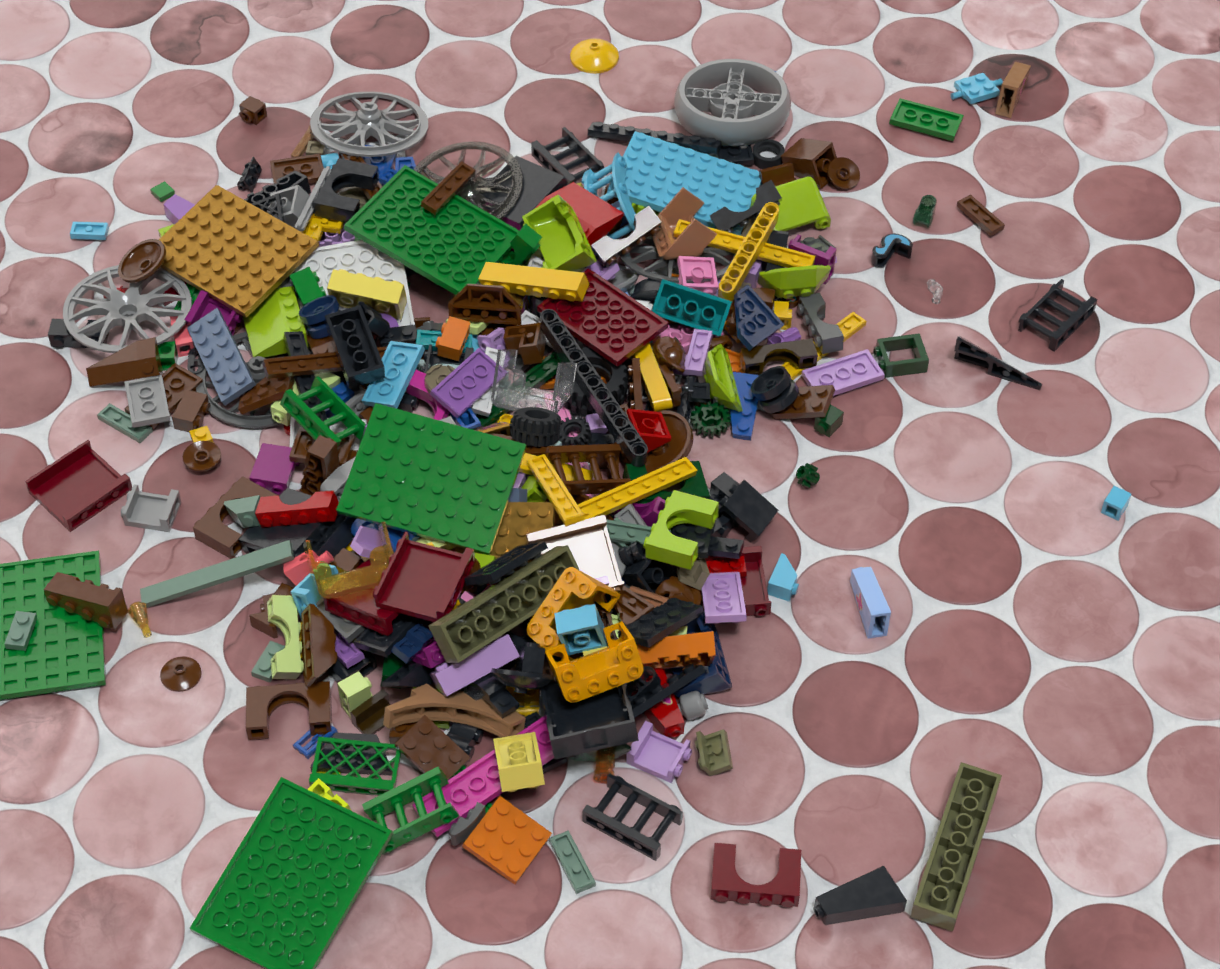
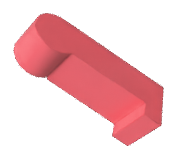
M170 316L171 326L175 323L178 316ZM186 323L174 335L178 357L187 356L189 351L194 348ZM188 345L190 347L186 351L180 350L181 346Z

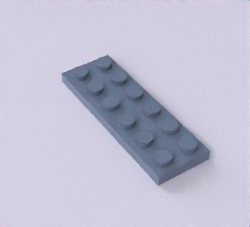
M218 308L187 327L217 394L224 405H227L256 386Z

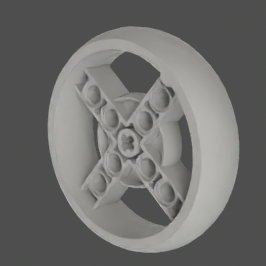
M722 59L701 64L689 71L676 89L674 105L680 123L690 134L701 138H715L722 141L721 146H746L769 139L784 126L791 109V96L782 77L771 68L748 60ZM701 111L711 112L713 116L703 113Z

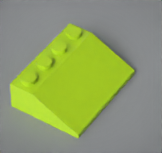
M293 286L275 289L247 318L243 316L253 357H268L288 353L283 338L284 332L303 331L308 349L306 330L299 316L300 309Z

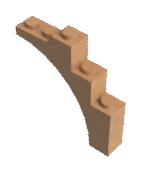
M425 684L411 690V697L385 707L383 725L390 729L401 724L417 722L426 715L431 721H450L467 724L502 738L516 735L524 730L526 718L517 711H514L502 719L491 705L482 698L474 700L460 689L448 696H444L430 685Z

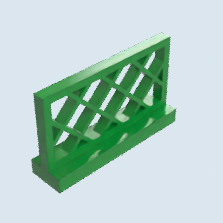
M318 737L309 784L311 786L319 778L331 791L379 796L396 788L401 752L395 747V744ZM323 743L332 744L335 748L326 756L321 751ZM346 746H352L356 751L346 758L340 750ZM367 748H373L376 754L367 760L361 752ZM388 750H395L396 756L389 762L382 755ZM339 753L344 760L333 766L328 759ZM359 754L364 763L355 769L349 761ZM380 756L385 765L375 771L370 763ZM325 761L331 767L326 773H317L318 766ZM347 763L352 771L346 776L340 775L337 770ZM368 765L373 774L367 778L361 777L358 772ZM389 768L393 773L392 780H384L379 774Z

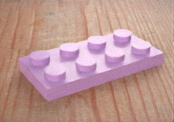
M868 349L802 370V377L808 386L833 385L835 388L833 396L883 380L885 376Z
M710 573L701 589L705 622L718 624L722 622L739 623L746 621L740 573Z

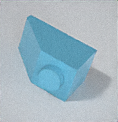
M781 553L768 582L767 592L770 596L790 602L792 595L797 594L799 584H797V574L786 555Z

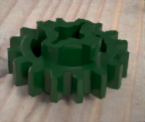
M701 402L700 407L695 406L694 411H691L690 424H692V429H697V434L702 432L703 437H706L707 434H710L711 438H713L714 434L721 436V431L726 433L727 428H730L731 415L729 414V409L724 410L723 404L718 406V402L714 404L709 402L705 405Z

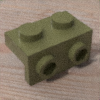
M723 729L706 736L701 731L696 732L697 740H695V745L700 754L698 763L701 770H705L709 776H713L733 769L727 732Z

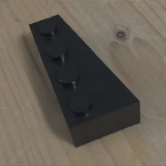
M293 171L277 179V183L263 186L262 191L256 194L253 192L248 194L244 200L252 204L270 197V193L299 185L308 194L311 193L307 176Z

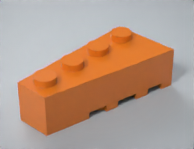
M714 631L667 636L649 648L636 644L643 667L650 666L653 669L681 668L692 663L693 665L710 666L716 656Z

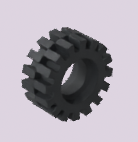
M571 416L572 419L569 420L567 417L565 422L561 421L559 441L562 442V446L590 444L589 441L592 440V435L586 419H581L579 416L575 419V416ZM573 431L581 432L579 435L575 437L567 436L569 433Z

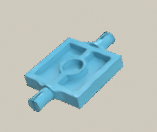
M984 73L954 81V87L958 91L951 93L950 96L952 100L961 97L967 100L969 104H974L999 96L1000 90L997 86H1001L1003 81L1001 78L992 81Z

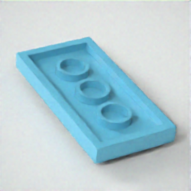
M390 341L382 357L385 378L370 382L361 400L363 404L374 406L377 403L397 409L425 351L423 345Z

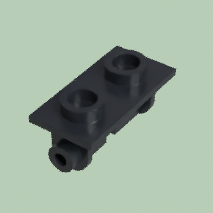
M252 157L251 162L245 164L242 177H240L237 183L239 190L249 189L252 193L262 168L254 157Z

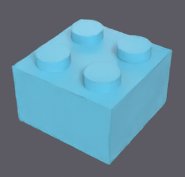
M595 604L554 613L557 635L561 644L564 643L568 655L607 646L603 631L604 624Z

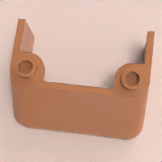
M684 187L659 213L658 218L662 222L661 228L657 234L652 236L659 256L665 260L678 259L679 256L699 257L706 246L717 235L714 231L693 218L696 212L704 205V202ZM679 219L691 222L678 237H673Z

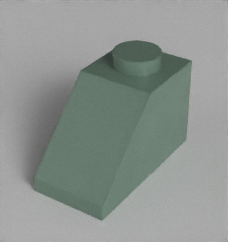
M260 495L224 502V506L231 518L243 528L260 526L255 515Z

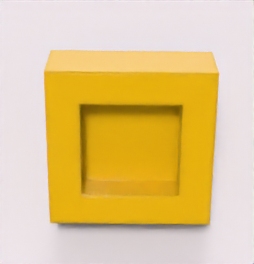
M208 426L189 431L193 443L197 441L213 442Z

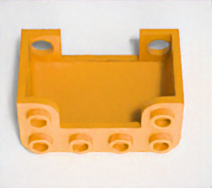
M569 567L563 571L528 623L527 634L545 650L561 645L557 635L554 613L566 609L579 608L584 605H592L595 601L610 612L621 594L582 571ZM605 593L612 595V599L608 603L603 601ZM555 652L553 654L554 656L563 658V654L561 652ZM581 653L568 655L569 660L578 659Z
M622 621L603 628L608 644L607 648L570 661L564 643L545 650L549 666L555 675L564 698L568 702L575 703L636 680L643 674V664L635 639ZM614 630L621 631V636L617 640L610 638V634ZM555 652H561L563 658L561 661L555 662L552 655Z

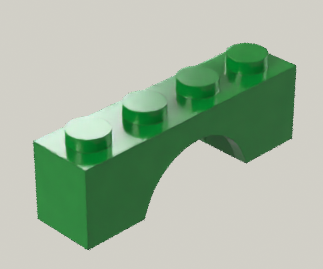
M525 224L510 242L515 252L509 251L499 263L523 266L541 246L539 241L542 239V236Z

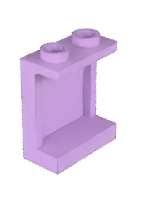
M645 721L638 732L639 741L633 742L627 751L626 764L672 783L675 777L680 776L684 761H688L691 757V741L686 739L685 743L682 744L653 731V724Z

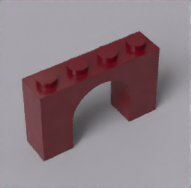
M714 843L711 900L718 902L733 901L740 904L757 903L763 906L782 905L786 908L798 907L802 850L780 848L776 877L766 884L754 885L745 882L736 872V844Z

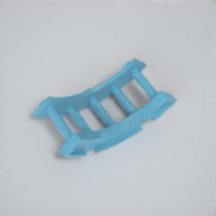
M619 152L615 154L612 164L597 173H594L591 169L585 171L581 181L584 184V189L596 196L598 189L612 181L614 182L615 189L599 198L607 202L617 196L621 205L617 209L624 212L629 225L613 234L608 232L607 236L613 239H618L634 231V216L636 215L625 183L627 162L623 156H620Z

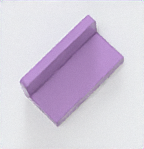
M360 526L350 547L360 556L389 563L391 554L385 549L389 541L386 533Z

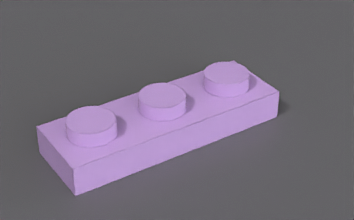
M694 329L685 362L684 374L703 375L707 352H709L713 336L712 331Z

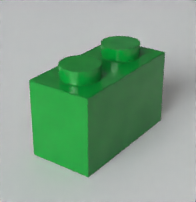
M310 267L289 275L303 306L314 299L327 296L323 286L319 287L317 283L320 282L317 273H312Z

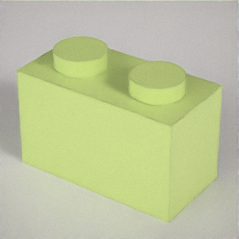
M359 671L337 683L341 707L351 719L350 712L373 696L370 691L372 685L369 679L363 677Z

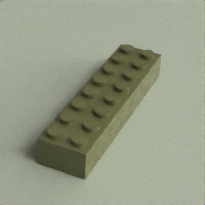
M555 546L429 625L446 662H461L534 615L565 569L574 567L580 570L569 546Z
M960 763L913 904L911 918L950 931L954 930L1002 775L969 764Z

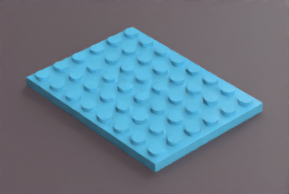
M636 131L623 155L628 166L625 173V183L631 203L644 207L650 206L651 209L661 212L684 187L704 202V205L696 212L693 218L705 226L714 229L716 228L710 219L711 214L723 207H727L734 212L748 210L751 207V199L756 194V188L761 183L758 170L734 164L724 159L700 153L693 149ZM613 181L610 183L607 193L615 189ZM739 225L735 227L732 234L741 235L744 226L740 227Z

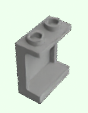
M134 484L132 490L127 494L126 505L122 506L121 517H123L125 526L170 532L181 505L179 490L171 489L169 496L141 492L138 485Z

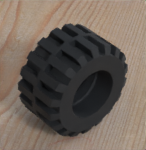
M527 407L518 409L513 413L511 437L517 442L528 446L545 447L554 445L559 441L561 417L559 414L544 408Z

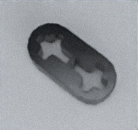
M196 347L189 351L187 364L188 371L195 375L204 370L203 361Z

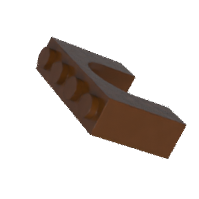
M242 476L237 482L233 483L232 487L226 494L220 497L213 507L208 509L207 513L200 520L196 521L193 526L195 539L233 559L243 549L238 540L242 534L223 524L224 519L229 515L224 502L258 495L260 497L278 495Z
M317 681L311 686H305V683L246 687V732L248 740L268 739L269 719L272 712L279 706L288 703L300 704L307 708L309 711L311 735L331 732L332 701L330 681Z

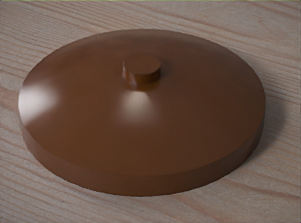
M666 410L656 411L662 412L672 439L670 442L647 453V462L645 464L647 474L687 457L691 451L693 431L687 420L679 413ZM620 452L621 459L625 466L626 464H631L627 457H622V453Z

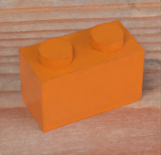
M449 316L447 323L444 322L442 325V336H438L435 347L438 348V356L459 361L470 333L471 322Z

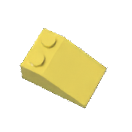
M535 732L493 739L502 792H515L518 789L537 788L540 785H545Z

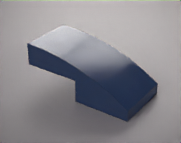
M419 622L407 632L402 640L393 646L391 652L407 664L428 645L434 636L429 629Z

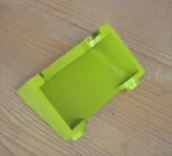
M804 177L775 186L782 197V201H780L778 222L773 230L787 231L814 222V226L817 229L830 227V215L818 186L812 177ZM756 194L751 199V207L756 200Z
M556 195L522 216L524 220L523 226L527 224L542 236V239L539 241L541 245L539 248L545 261L542 262L543 266L541 268L575 271L597 262L575 211L561 196Z

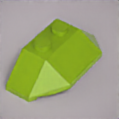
M829 265L780 268L767 272L762 271L759 272L757 282L764 288L774 289L775 296L778 298L808 297L814 294L828 278L831 267Z
M719 344L707 352L705 362L706 374H704V378L707 383H710V397L715 399L719 405L723 404L724 407L741 412L743 409L729 355L722 344Z

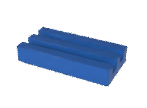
M332 726L331 732H328L326 735L316 734L309 743L302 747L301 745L313 736L309 730L293 744V748L309 759L316 752L318 737L331 738L338 731Z

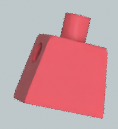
M308 550L296 556L294 560L285 562L283 564L284 574L297 586L320 563L330 564L334 558L328 551L318 556L313 550Z

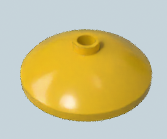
M592 38L576 44L571 50L570 60L578 70L598 74L607 72L616 66L619 60V52L610 42Z

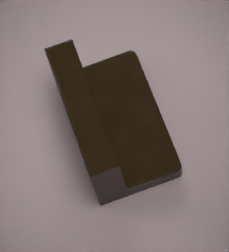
M382 689L350 712L352 724L362 734H375L385 727L383 725L385 707L391 705L388 693Z

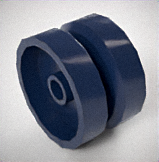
M327 295L314 299L299 311V316L302 322L307 324L306 330L311 338L318 339L329 336L325 325V315L341 311L335 296Z

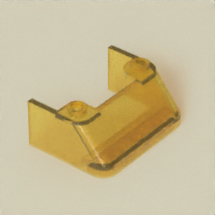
M381 522L378 526L383 546L376 547L370 552L371 566L332 575L331 568L326 562H315L310 540L304 542L303 546L310 574L317 592L322 598L331 599L375 588L376 585H379L383 570L387 569L391 554H394L386 522Z

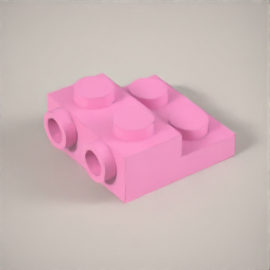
M679 256L677 259L679 269L678 284L715 296L719 287L714 258ZM703 279H710V281L701 282ZM686 280H693L694 283H686Z

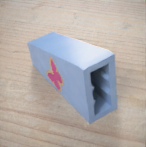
M858 567L852 569L850 583L867 639L887 636L891 611L872 568Z

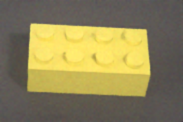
M333 269L327 286L328 295L335 296L340 307L352 308L356 307L359 302H363L379 313L391 315L395 319H402L407 297L404 284L398 281L390 282L380 277L372 278L362 273L353 274L343 269Z

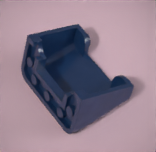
M703 613L684 626H688L687 634L714 631L716 656L710 666H703L706 671L705 673L673 693L678 698L693 691H699L700 694H709L732 688L717 629L714 624L705 622V615ZM684 667L672 668L673 674L679 675L683 672L682 669Z

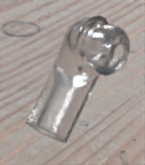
M930 279L927 281L928 290L933 294L932 302L939 304L943 294V287L934 279Z

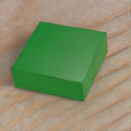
M165 181L150 189L151 194L160 202L175 194L174 189Z

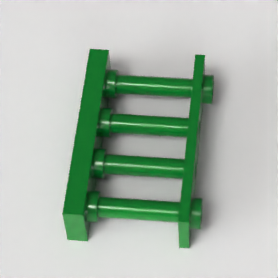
M319 376L315 377L311 389L300 395H296L292 389L285 391L280 405L315 441L320 435L325 438H331L337 442L338 449L341 440L352 434L359 440H362L364 427L366 426L364 421ZM314 396H317L322 401V403L312 408H309L303 402ZM329 408L335 416L322 421L316 414ZM341 421L347 429L334 434L329 427Z
M439 766L362 804L365 813L371 820H376L378 824L386 828L384 815L394 810L396 812L400 828L393 831L394 834L382 854L391 852L395 848L460 817L451 803H446L441 787L449 784ZM434 792L439 808L427 814L422 797ZM414 801L419 818L408 823L403 806Z

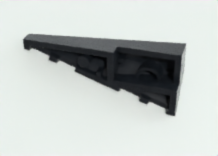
M961 336L957 337L954 350L955 359L987 368L988 375L1041 390L1043 384L967 339Z

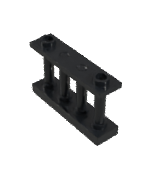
M566 127L562 128V138L544 146L537 140L531 142L532 156L544 168L565 176L568 185L582 179L585 171L589 169L597 173L604 168L603 162L598 160ZM563 144L569 147V149L556 155L549 153V151ZM574 153L579 157L565 165L558 162ZM583 163L589 167L574 175L568 172V170Z
M1063 279L1057 284L1054 283L1050 290L1026 314L1023 313L1018 321L1020 323L1018 331L1022 332L1029 326L1049 338L1048 349L1054 352L1095 312L1098 300L1091 296L1087 301L1082 302L1063 291ZM1059 296L1079 309L1071 311L1054 300ZM1049 306L1069 319L1061 321L1044 310ZM1039 316L1059 329L1052 332L1033 320Z
M609 773L607 775V787L609 790L597 807L585 806L582 811V822L657 861L661 854L659 840L672 822L678 825L682 824L683 811L677 806L669 805L633 786L622 777ZM616 793L627 797V800L615 817H610L603 813ZM635 802L646 807L633 827H628L622 823V820ZM653 812L663 816L664 819L652 837H647L640 833Z

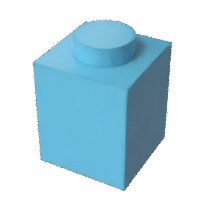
M1113 486L1104 500L1101 513L1119 521L1128 507L1131 493Z

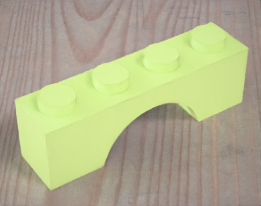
M272 595L267 602L268 621L278 626L285 637L284 649L276 652L271 659L272 679H297L304 669L303 660L300 658L302 642L299 641V634L301 632V623L298 622L299 612L292 596Z

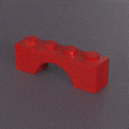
M334 490L315 492L308 500L294 505L283 503L279 495L260 497L255 515L261 527L329 522L336 519V509L339 501Z

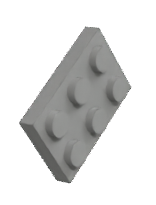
M162 375L125 381L133 428L171 421Z

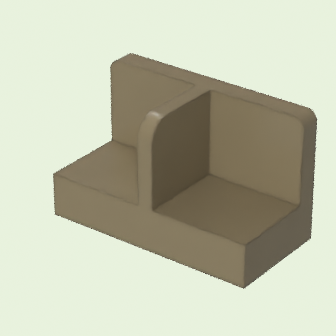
M697 558L691 570L675 566L679 581L699 590L702 589L710 574L705 558Z

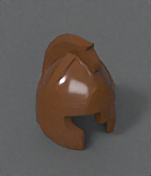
M668 336L656 340L652 351L657 363L660 366L666 364L669 371L677 369L684 373L685 366L683 365L686 353L680 341L676 337L671 338Z
M671 576L670 579L663 581L655 594L661 596L668 593L670 594L669 599L678 598L679 600L693 602L697 605H700L702 598L698 589L680 582L675 576Z

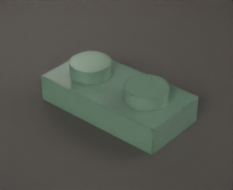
M16 611L4 643L6 649L26 651L37 621L36 613Z
M270 641L252 669V676L270 683L272 681L271 659L276 652L283 650L285 646Z

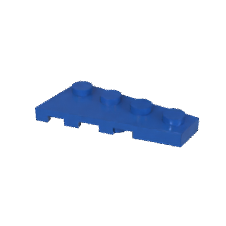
M733 372L743 411L738 412L730 409L732 437L751 441L759 402L751 392V385L759 375Z

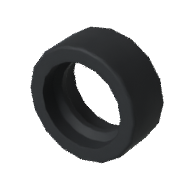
M765 139L755 143L753 146L754 165L760 169L782 165L781 155L785 151L783 145L772 139ZM768 151L777 154V156L766 158L761 156L760 153Z

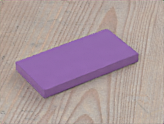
M478 348L432 389L430 395L458 419L505 376L506 371Z

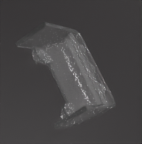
M498 350L491 394L492 403L496 407L512 411L527 407H537L558 413L573 393L577 363H558L554 392L525 386V373L515 368L518 350Z

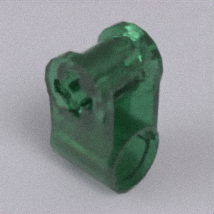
M925 195L921 198L913 217V224L919 223L926 225L927 228L931 227L937 203L934 196Z

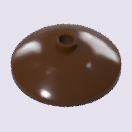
M148 239L133 246L120 261L118 267L120 278L128 283H136L151 277L158 271L165 260V245L160 240Z

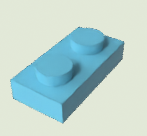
M73 222L70 237L71 239L106 240L109 226L108 223Z

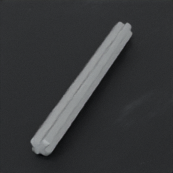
M330 166L323 169L294 226L300 232L305 230L314 212V208H312L313 199L317 197L320 187H323L326 176H329L331 172Z

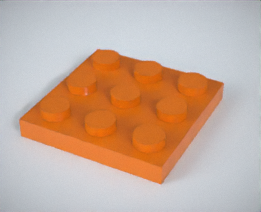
M499 796L463 843L462 847L515 885L552 833Z

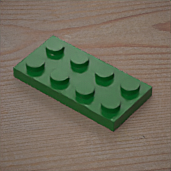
M900 98L889 124L954 141L964 115Z

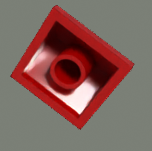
M627 409L628 418L647 445L648 452L671 441L672 438L662 412Z

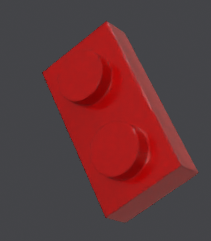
M740 556V559L725 558L706 561L709 573L739 572L740 577L747 576L744 556Z

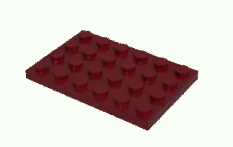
M589 268L583 272L589 282L583 301L547 298L537 306L539 313L546 309L554 310L572 336L617 367L668 328L666 320Z

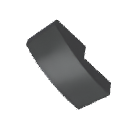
M477 802L475 808L469 810L466 819L460 817L457 823L452 824L449 831L451 845L456 846L469 837L485 816V805Z

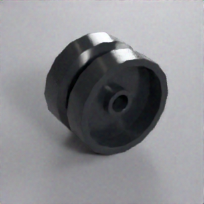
M776 366L764 371L753 381L751 392L759 400L764 411L775 413L785 409L794 402L799 394V388L783 366Z

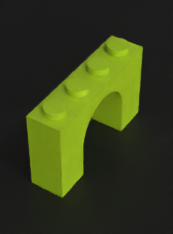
M674 490L672 495L667 497L664 510H660L657 523L652 525L650 536L645 538L643 548L646 549V558L691 570L698 557V542L677 537L669 529L682 523H690L712 529L718 517L719 502Z

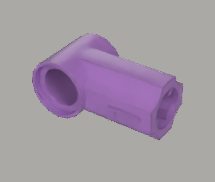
M791 327L781 333H774L768 337L767 344L801 340V335L796 327Z

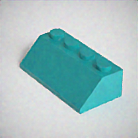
M662 279L652 311L662 318L699 330L712 331V334L721 336L732 301Z

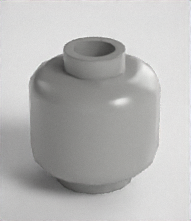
M699 691L681 695L679 698L680 703L678 707L682 716L684 715L687 720L702 717L706 714V710L709 709L704 693L700 694Z

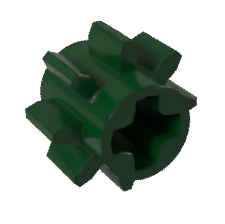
M808 463L805 466H800L796 472V477L799 479L797 483L808 488L811 485H816L820 479V474L817 472L818 467Z

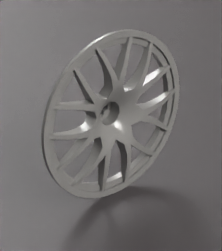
M354 92L334 97L316 108L310 119V128L314 137L321 144L334 151L353 156L378 157L400 153L418 144L427 134L428 118L418 105L406 98L383 92ZM362 97H374L371 102L361 103L359 100L356 99ZM379 98L393 100L392 104L384 110H379L376 104ZM350 99L358 111L346 110L339 102ZM397 102L410 108L406 110L394 111ZM334 105L339 113H327L325 111ZM413 113L418 118L409 121L396 120ZM323 117V118H326V119H330V120H334V121H338V122H342V123H338V124H325V123H320V118ZM418 124V127L416 128V130L408 129L409 127H412V126H415V125ZM324 130L334 131V132H332V133H330V134H327ZM389 132L408 135V137L402 140L391 135ZM350 133H355L351 138L344 142L335 139ZM372 135L381 146H365V141Z
M119 265L95 272L79 282L67 296L63 307L64 324L74 339L91 349L115 353L128 346L125 344L132 329L143 339L149 338L139 326L142 321L153 322L165 331L156 337L157 345L173 337L185 325L186 320L184 319L192 307V299L186 284L163 268H159L155 274L144 281L137 282L136 284L130 283L129 289L123 293L117 290L112 278L120 277L118 274ZM154 278L165 282L149 293L140 295L146 285ZM108 280L110 288L98 284ZM172 287L179 295L163 293ZM89 290L104 295L110 301L85 299L82 296ZM162 302H182L181 311L152 307ZM77 304L89 307L74 314ZM105 315L81 329L75 323V320L86 316ZM178 316L170 328L159 317ZM115 326H122L124 328L120 345L103 343L106 335ZM102 328L98 342L84 335L92 330Z

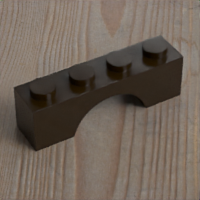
M812 338L756 346L751 351L747 348H741L740 350L741 367L743 373L760 375L768 364L775 361L789 362L798 369L811 368L817 365L818 354Z

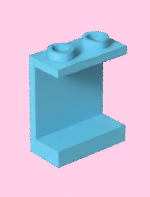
M320 563L290 591L300 617L303 610L309 604H314L317 607L316 603L323 598V594L341 580L336 566Z

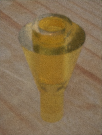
M132 603L128 609V614L141 628L144 637H150L152 633L148 626L146 603Z

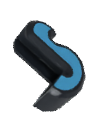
M896 233L885 235L881 240L880 247L874 246L871 263L875 267H885L894 252L908 259L911 258L913 247L911 240Z

